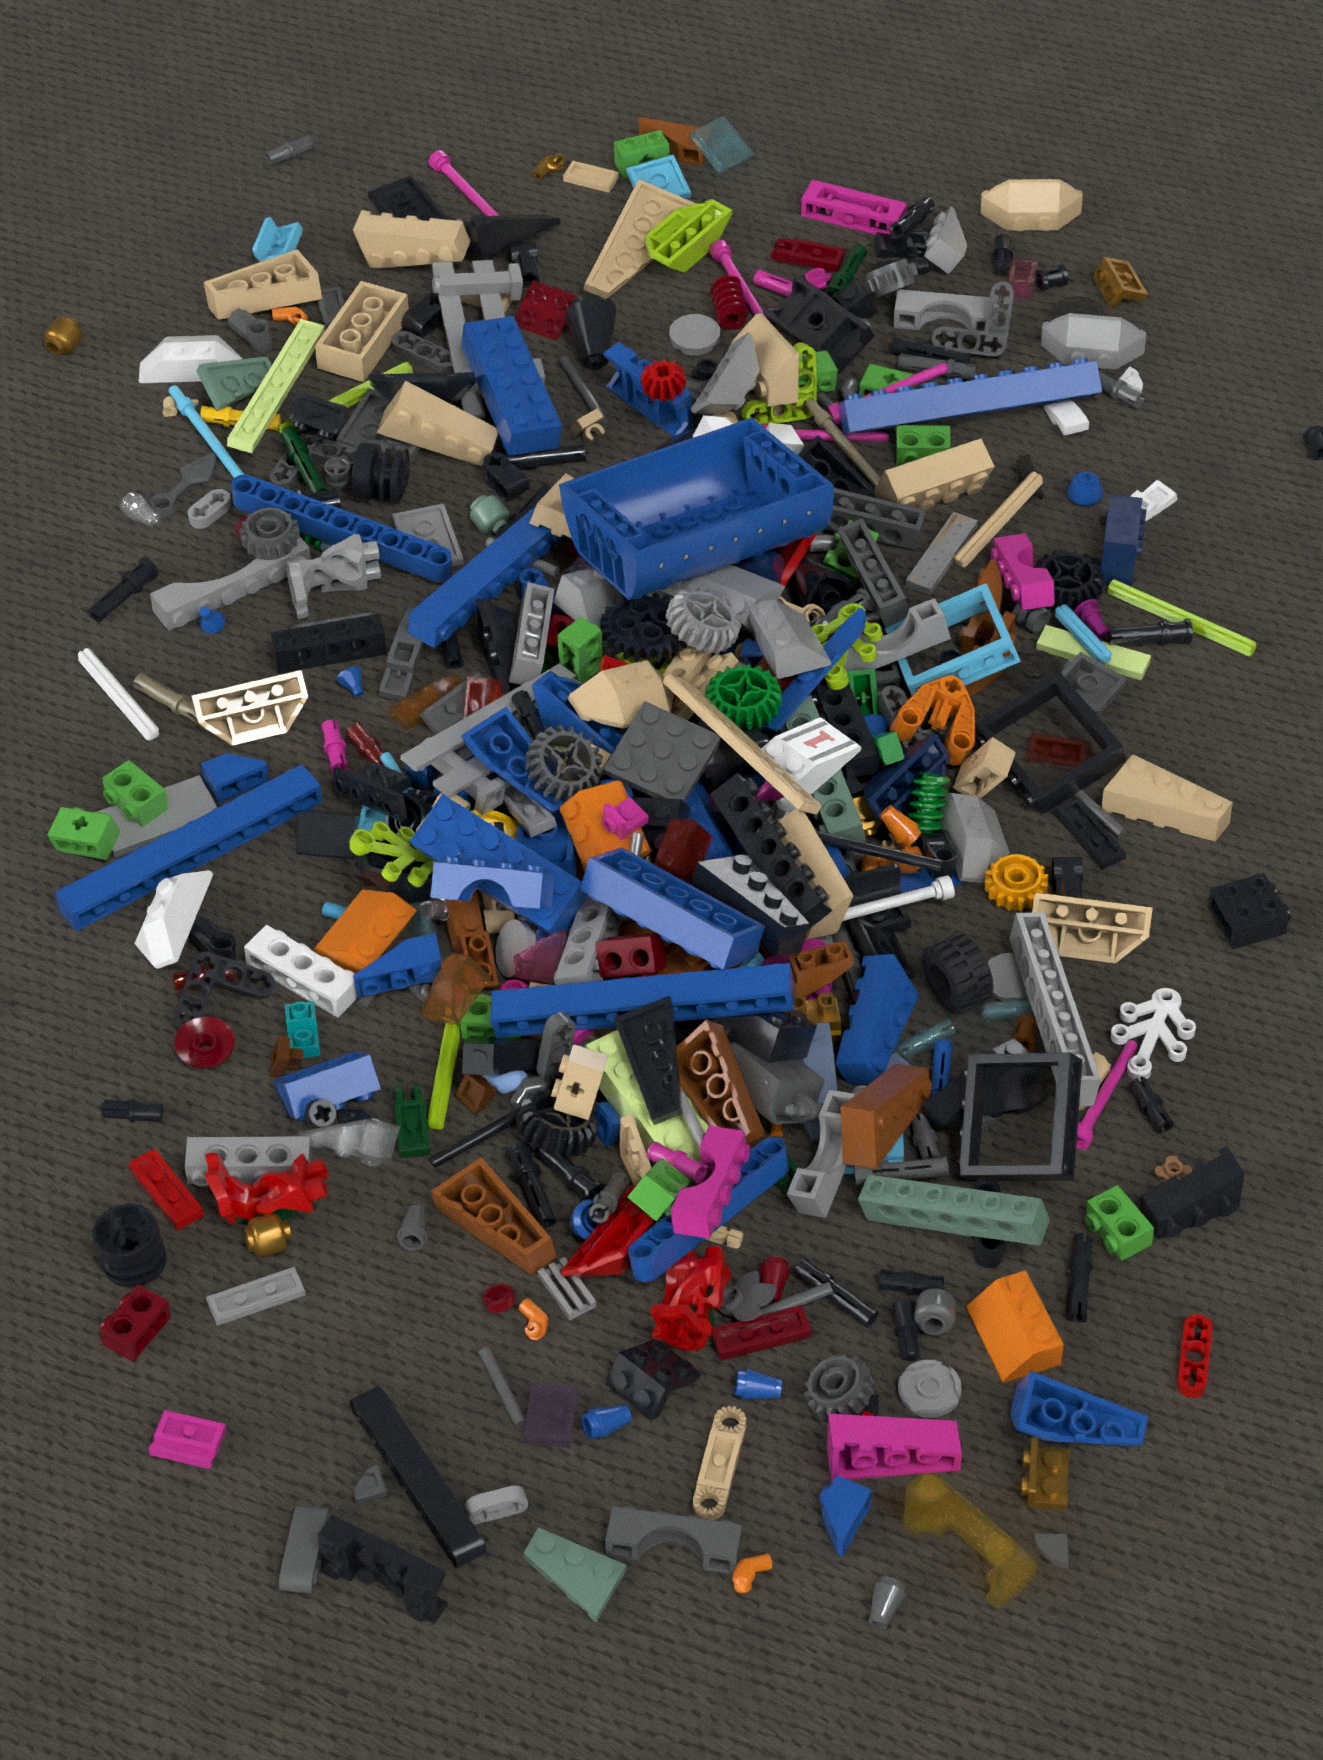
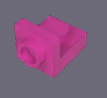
M631 797L614 808L609 803L603 806V826L609 833H614L620 841L648 823L649 816Z

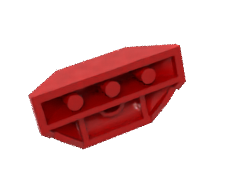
M637 1185L630 1186L619 1199L616 1211L612 1212L605 1222L598 1224L562 1268L560 1273L563 1277L618 1276L628 1268V1261L630 1260L629 1246L655 1226L656 1223L651 1216L628 1198V1195Z

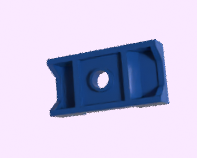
M618 342L604 352V357L616 365V373L607 385L609 391L672 437L694 429L693 412L691 411L692 395L687 388L683 389L682 396H675L674 402L669 399L663 403L660 399L652 401L651 397L645 396L643 392L641 376L644 369L640 366L638 367V357L634 350Z
M560 809L552 814L557 826L532 838L518 823V842L576 878V848Z

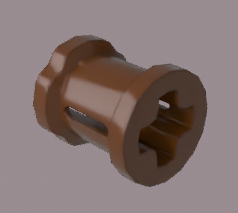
M1022 1014L1016 1018L1015 1026L1017 1029L1011 1039L1014 1038L1030 1053H1033L1037 1047L1035 1039L1040 1031L1035 1016Z

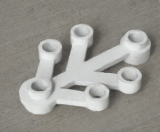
M1158 989L1153 993L1152 1000L1138 1005L1131 1002L1121 1005L1120 1018L1127 1023L1136 1021L1139 1016L1155 1012L1151 1019L1129 1027L1117 1024L1111 1029V1040L1118 1045L1125 1044L1129 1039L1146 1034L1138 1055L1132 1057L1127 1064V1074L1133 1080L1138 1077L1139 1081H1141V1076L1146 1079L1150 1077L1152 1064L1149 1059L1158 1037L1167 1048L1168 1056L1172 1061L1180 1062L1186 1058L1187 1046L1175 1039L1165 1024V1020L1168 1015L1177 1027V1035L1184 1040L1194 1037L1196 1025L1192 1020L1185 1019L1179 1010L1181 996L1173 989ZM1126 1011H1131V1012H1133V1013H1132V1014H1127V1013H1125V1012H1126ZM1116 1033H1122L1124 1035L1118 1036L1116 1035ZM1174 1050H1179L1181 1053H1176Z

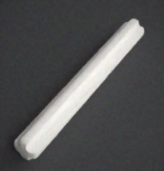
M88 648L78 653L79 662L148 741L159 736V728L97 656Z

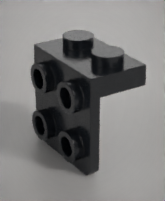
M297 390L287 421L292 422L291 427H295L297 430L306 432L310 428L317 431L316 436L332 440L333 437L337 438L340 435V429L348 407Z
M898 864L882 866L844 878L853 894L849 907L901 894V869ZM904 905L857 917L889 932L911 927V918ZM856 918L845 920L851 933L853 930V921Z
M651 1340L619 1352L606 1380V1384L653 1420L660 1416L670 1392L698 1381L700 1372L688 1360L674 1353L665 1342Z

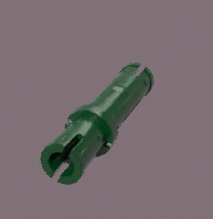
M287 427L282 430L280 436L289 450L288 456L291 461L295 462L311 494L328 490L309 456L307 445L302 443L296 428Z

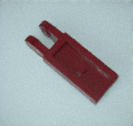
M781 237L776 240L775 249L773 248L770 253V258L776 262H789L812 268H823L832 272H838L845 257L844 248Z

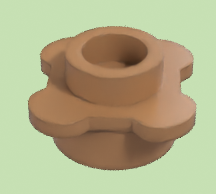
M1168 1156L1162 1166L1155 1168V1175L1161 1178L1163 1182L1175 1175L1178 1179H1181L1192 1172V1168L1189 1165H1183L1176 1156Z

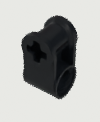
M429 293L413 308L407 310L401 321L402 328L425 339L426 335L432 334L434 330L440 327L444 322L438 293Z
M493 452L484 457L483 465L486 469L484 482L499 497H504L505 502L530 489V482L526 474L511 463L505 455Z
M941 830L938 834L929 835L921 832L920 836L915 840V846L920 848L922 856L942 860L940 872L926 869L928 875L933 880L947 875L952 878L958 854L951 842L948 831Z

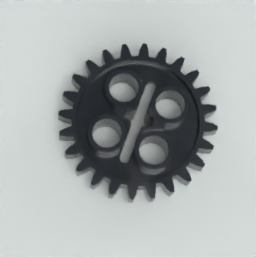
M654 592L651 597L645 594L639 599L631 600L622 595L621 603L613 600L612 607L606 606L605 614L601 615L600 629L602 641H607V648H614L615 655L623 652V659L625 660L630 656H634V662H638L640 658H644L645 661L648 660L649 662L650 658H655L657 662H660L661 656L664 655L666 658L671 659V652L679 654L680 647L686 648L687 643L679 641V636L672 634V628L667 625L668 620L665 616L670 603L668 602V595L660 599L657 598V592Z

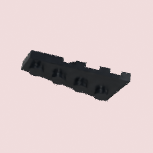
M669 995L613 1018L654 1125L683 1114L673 1001Z

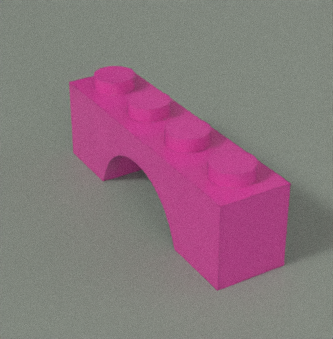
M1026 533L994 538V548L990 550L991 559L997 561L1001 577L1003 576L1006 588H1010L1013 601L1017 600L1022 610L1053 606L1054 580L1047 569L1033 568V547Z
M715 1126L708 1127L700 1144L702 1163L708 1167V1172L712 1175L705 1182L697 1186L680 1189L671 1209L674 1233L710 1239L715 1226L719 1227L724 1205L730 1203L731 1189L734 1184H738L742 1164L747 1163L750 1155V1145L746 1144L745 1131Z

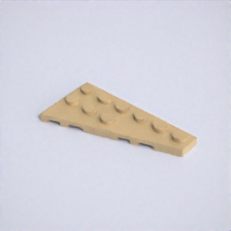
M638 179L585 282L583 290L599 295V297L604 299L613 295L654 260L649 256L645 235L676 209L696 203Z

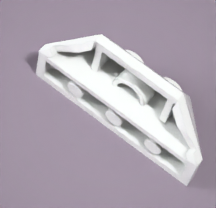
M218 335L165 337L140 362L139 383L201 381L196 372L199 364L240 360L243 358Z
M210 870L184 873L172 878H165L158 884L157 892L147 909V915L134 943L156 969L178 961L212 879L213 873Z

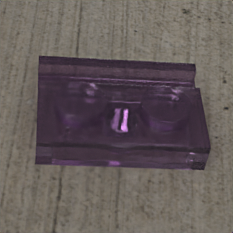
M532 1382L523 1434L524 1443L528 1444L529 1441L538 1442V1445L570 1448L579 1395L577 1386L557 1384L540 1386L536 1382Z

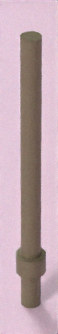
M813 398L808 399L805 402V406L815 417L814 421L821 429H825L876 488L881 479L879 475L833 423V417L827 410H822Z

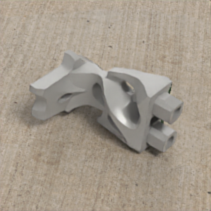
M353 534L322 552V556L319 558L286 561L292 602L298 619L308 616L307 597L311 588L323 584L321 586L322 593L349 590L361 591L368 589V580L380 579V566L378 560H376L380 559L377 542L362 543L360 534Z

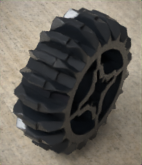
M1064 549L1063 553H1058L1054 550L1052 555L1044 554L1042 559H1037L1035 566H1033V568L1047 569L1054 580V605L1047 606V610L1053 607H1060L1063 604H1066L1071 610L1076 609L1079 604L1086 600H1098L1101 597V593H1103L1104 577L1101 565L1095 563V558L1088 559L1086 553L1079 555L1076 550L1073 553H1068L1066 549Z
M550 1089L546 1093L537 1090L536 1094H529L527 1099L523 1100L516 1118V1126L519 1128L518 1134L524 1136V1142L532 1143V1148H540L543 1150V1153H553L555 1157L557 1154H562L567 1158L570 1154L579 1156L580 1152L586 1153L588 1148L592 1147L599 1129V1120L596 1119V1112L591 1111L589 1120L554 1110L557 1098L551 1096L552 1091Z

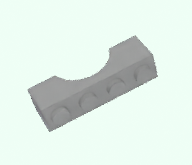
M898 289L894 309V328L920 330L927 322L944 318L956 320L965 325L968 330L985 332L990 297ZM1000 301L999 305L994 303L993 308L1000 307ZM1000 312L995 313L991 319L992 324L998 327Z
M934 598L909 608L907 617L902 625L892 633L882 636L877 642L867 641L865 635L861 633L858 638L865 644L871 643L875 646L877 658L872 662H863L860 655L850 647L844 668L846 671L877 669L949 640L950 635L945 615L936 599Z
M834 1090L828 1091L819 1113L820 1141L817 1153L807 1168H797L787 1192V1196L798 1213L824 1218L828 1214L847 1167V1164H843L840 1106L856 1094Z

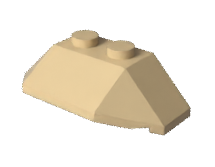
M1060 179L1007 180L996 185L991 190L981 193L980 212L981 215L1007 231L1058 230L1081 214L1083 193Z
M646 660L603 670L570 693L567 699L581 720L590 721L592 719L604 725L627 728L632 723L644 701L671 712L674 693L662 682L664 679L661 674Z
M301 670L192 696L198 724L231 746L287 733L308 699Z
M1035 893L1032 913H1045L1060 957L1116 964L1149 938L1153 908Z

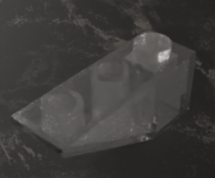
M368 1118L301 1131L297 1133V1136H310L311 1147L323 1149L326 1146L334 1149L333 1153L335 1155L345 1158H351V1155L362 1158V1164L378 1167L379 1164L390 1162L400 1127L375 1118Z

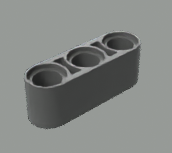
M296 1505L280 1570V1591L314 1594L315 1588H312V1585L317 1582L321 1560H318L320 1555L318 1533L330 1518V1508Z

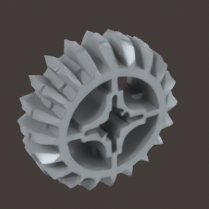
M688 588L687 590H681L671 599L665 616L668 620L667 625L672 628V634L679 636V641L687 643V647L693 646L697 651L701 649L707 654L711 651L719 654L720 651L726 652L737 640L741 627L739 622L740 616L733 613L734 607H729L728 601L721 600L719 595L715 596L709 590L703 592L701 588L696 590Z

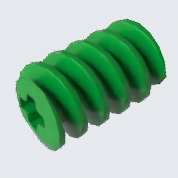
M918 772L922 775V778L913 779V783L919 785L920 789L911 791V794L918 797V801L909 802V805L917 810L916 812L908 813L907 816L915 820L918 824V829L922 833L938 834L934 830L942 829L943 824L935 819L943 818L945 815L938 808L946 806L947 803L939 796L948 794V790L941 785L949 784L950 778L935 773Z

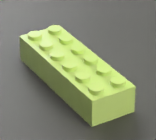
M618 1030L586 1044L587 1049L608 1055L599 1089L620 1118L628 1115L633 1116L646 1154L652 1143L659 1142L661 1145L674 1151H684L689 1158L702 1163L700 1150L682 1114L657 1125L653 1124ZM684 1091L697 1119L699 1120L704 1132L706 1133L709 1127L708 1123L705 1121L703 1116L700 1114L696 1106L693 1104L691 1099ZM707 1172L705 1179L700 1183H696L688 1178L690 1183L685 1188L694 1187L705 1182L712 1174Z

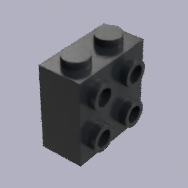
M1265 873L1210 889L1208 908L1232 949L1286 934L1288 921L1291 919L1290 910L1286 904L1281 902L1275 884L1269 882Z

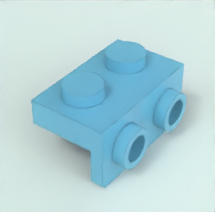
M271 217L265 218L252 248L254 256L262 262L295 250L303 228L299 222L277 227Z

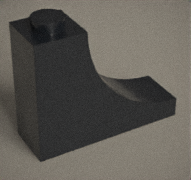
M470 1035L463 1043L462 1074L494 1075L507 1071L537 1070L542 1039L496 1038L495 1036Z

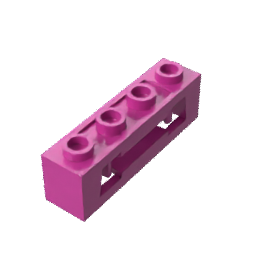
M812 179L802 197L801 216L876 235L877 232L890 234L889 229L892 228L890 226L907 212V203ZM821 208H825L826 214H830L833 209L832 217L817 212ZM871 219L876 220V227H879L881 222L887 224V230L871 227Z

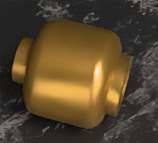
M71 317L55 318L44 332V344L55 355L60 356L61 354L68 355L72 353L82 339L79 323Z
M277 1214L252 1218L248 1222V1228L243 1230L249 1253L254 1252L258 1257H266L284 1252L287 1247V1240L292 1239L288 1221L282 1222Z

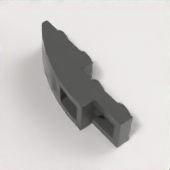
M408 607L395 634L386 660V670L380 685L379 697L401 702L407 701L418 663L422 661L427 645L408 634L409 613L414 609L413 607Z

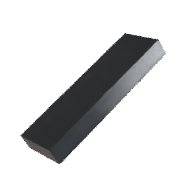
M1079 798L1054 808V815L1101 870L1126 859V852Z

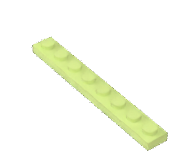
M303 319L299 320L228 436V447L253 453L314 352L316 343L324 334L325 325Z

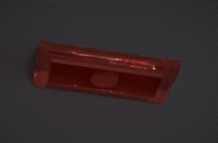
M468 677L463 719L501 697L502 681L490 678Z
M1032 733L1027 761L1077 768L1085 762L1088 741Z

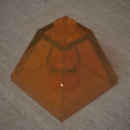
M451 953L442 962L441 969L435 976L421 1016L429 1020L458 1025L491 977L469 955Z

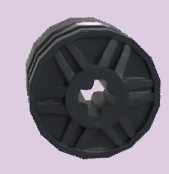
M361 442L356 451L352 470L351 484L353 496L373 499L379 488L381 501L387 502L390 496L392 503L400 504L409 482V450L399 447L396 451L394 446H388L383 456L380 444Z
M126 1203L108 1209L96 1220L92 1230L93 1241L102 1264L103 1272L109 1281L121 1287L133 1288L137 1285H146L155 1280L164 1270L167 1262L166 1249L160 1235L157 1219L151 1210L139 1204Z

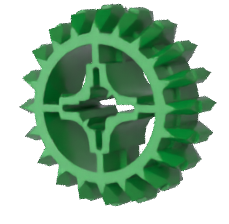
M737 663L735 668L732 669L726 666L724 672L717 671L715 677L710 678L709 686H706L705 697L711 701L710 704L715 705L718 708L717 710L724 713L740 729L751 730V728L756 727L761 730L762 723L770 725L772 718H777L778 710H780L782 705V690L780 685H778L777 678L772 677L770 670L763 672L761 666L754 669L750 663L746 667H740Z

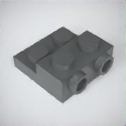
M1079 652L1073 660L1069 659L1061 672L1097 716L1120 693L1127 682V678L1082 652ZM1057 696L1049 700L1070 712Z

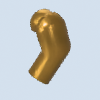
M560 153L543 157L532 172V177L542 181L547 173L561 170L566 163V158Z

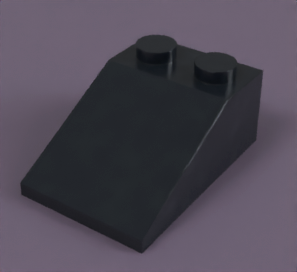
M819 435L798 454L800 458L833 484V488L869 497L874 493L875 489Z
M352 829L350 831L351 837L357 829ZM386 839L383 841L376 840V842L391 844ZM369 852L364 856L356 855L361 873L385 892L396 894L411 906L428 908L433 900L430 897L433 872L428 875V878L421 887L412 885L407 879L412 868H420L425 862L414 861L402 870L397 881L391 882L386 880L381 872L387 862H393L399 857Z
M797 1010L704 1019V1021L708 1020L723 1025L728 1039L767 1062L807 1058L817 1024L807 1019L805 1013Z

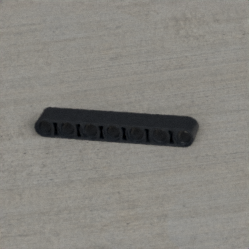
M376 1386L350 1399L349 1403L354 1416H359L361 1420L358 1422L370 1440H375L374 1446L385 1463L391 1464L392 1467L389 1469L401 1487H406L407 1491L405 1493L417 1511H422L421 1517L432 1534L438 1535L439 1538L436 1540L448 1558L454 1559V1567L459 1568L486 1554V1546L481 1535L384 1390L380 1386Z

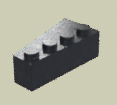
M747 854L697 862L691 885L765 925L760 945L775 956L801 952L809 922Z

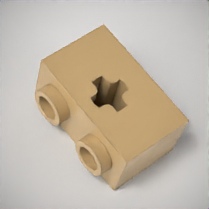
M992 737L961 764L953 788L964 795H973L981 799L1007 777L1016 752Z
M573 1044L570 1056L564 1054L558 1072L564 1073L563 1079L556 1078L551 1096L557 1098L554 1110L589 1120L608 1055Z

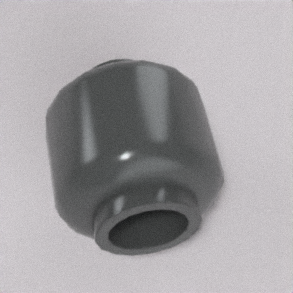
M938 1288L923 1291L917 1298L914 1313L915 1323L918 1324L919 1329L930 1335H942L953 1328L957 1307L954 1297L947 1291Z

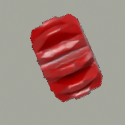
M664 358L662 362L653 360L652 365H645V370L641 376V385L643 386L645 396H650L652 401L660 399L663 403L669 399L674 402L675 396H682L686 385V377L682 366L677 365L675 360L668 363Z

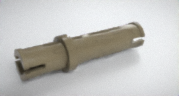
M144 673L136 676L135 684H133L135 689L168 706L174 714L178 716L180 714L184 715L198 724L193 701L190 700L189 696L173 691Z

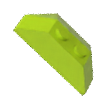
M713 199L707 200L702 204H693L676 209L645 235L649 256L670 268L685 273L709 252V247L712 243L720 239L732 215V209Z

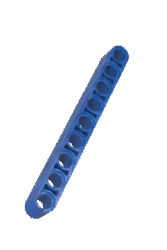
M238 475L232 480L233 504L242 511L252 514L254 511L262 508H278L288 514H292V520H297L299 532L334 545L353 534H360L362 543L377 542L380 559L376 560L435 582H445L452 575V555L449 549L250 475Z

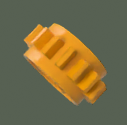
M1010 854L999 857L996 863L990 864V871L985 873L984 889L989 892V900L994 899L998 907L1002 906L1007 908L1008 911H1023L1026 908L1033 909L1035 893L1047 894L1048 874H1044V866H1039L1035 859L1025 855Z

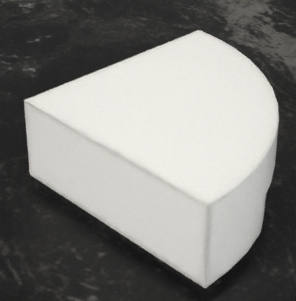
M1129 367L1119 380L1127 382V386L1142 392L1143 382L1139 377L1138 371Z

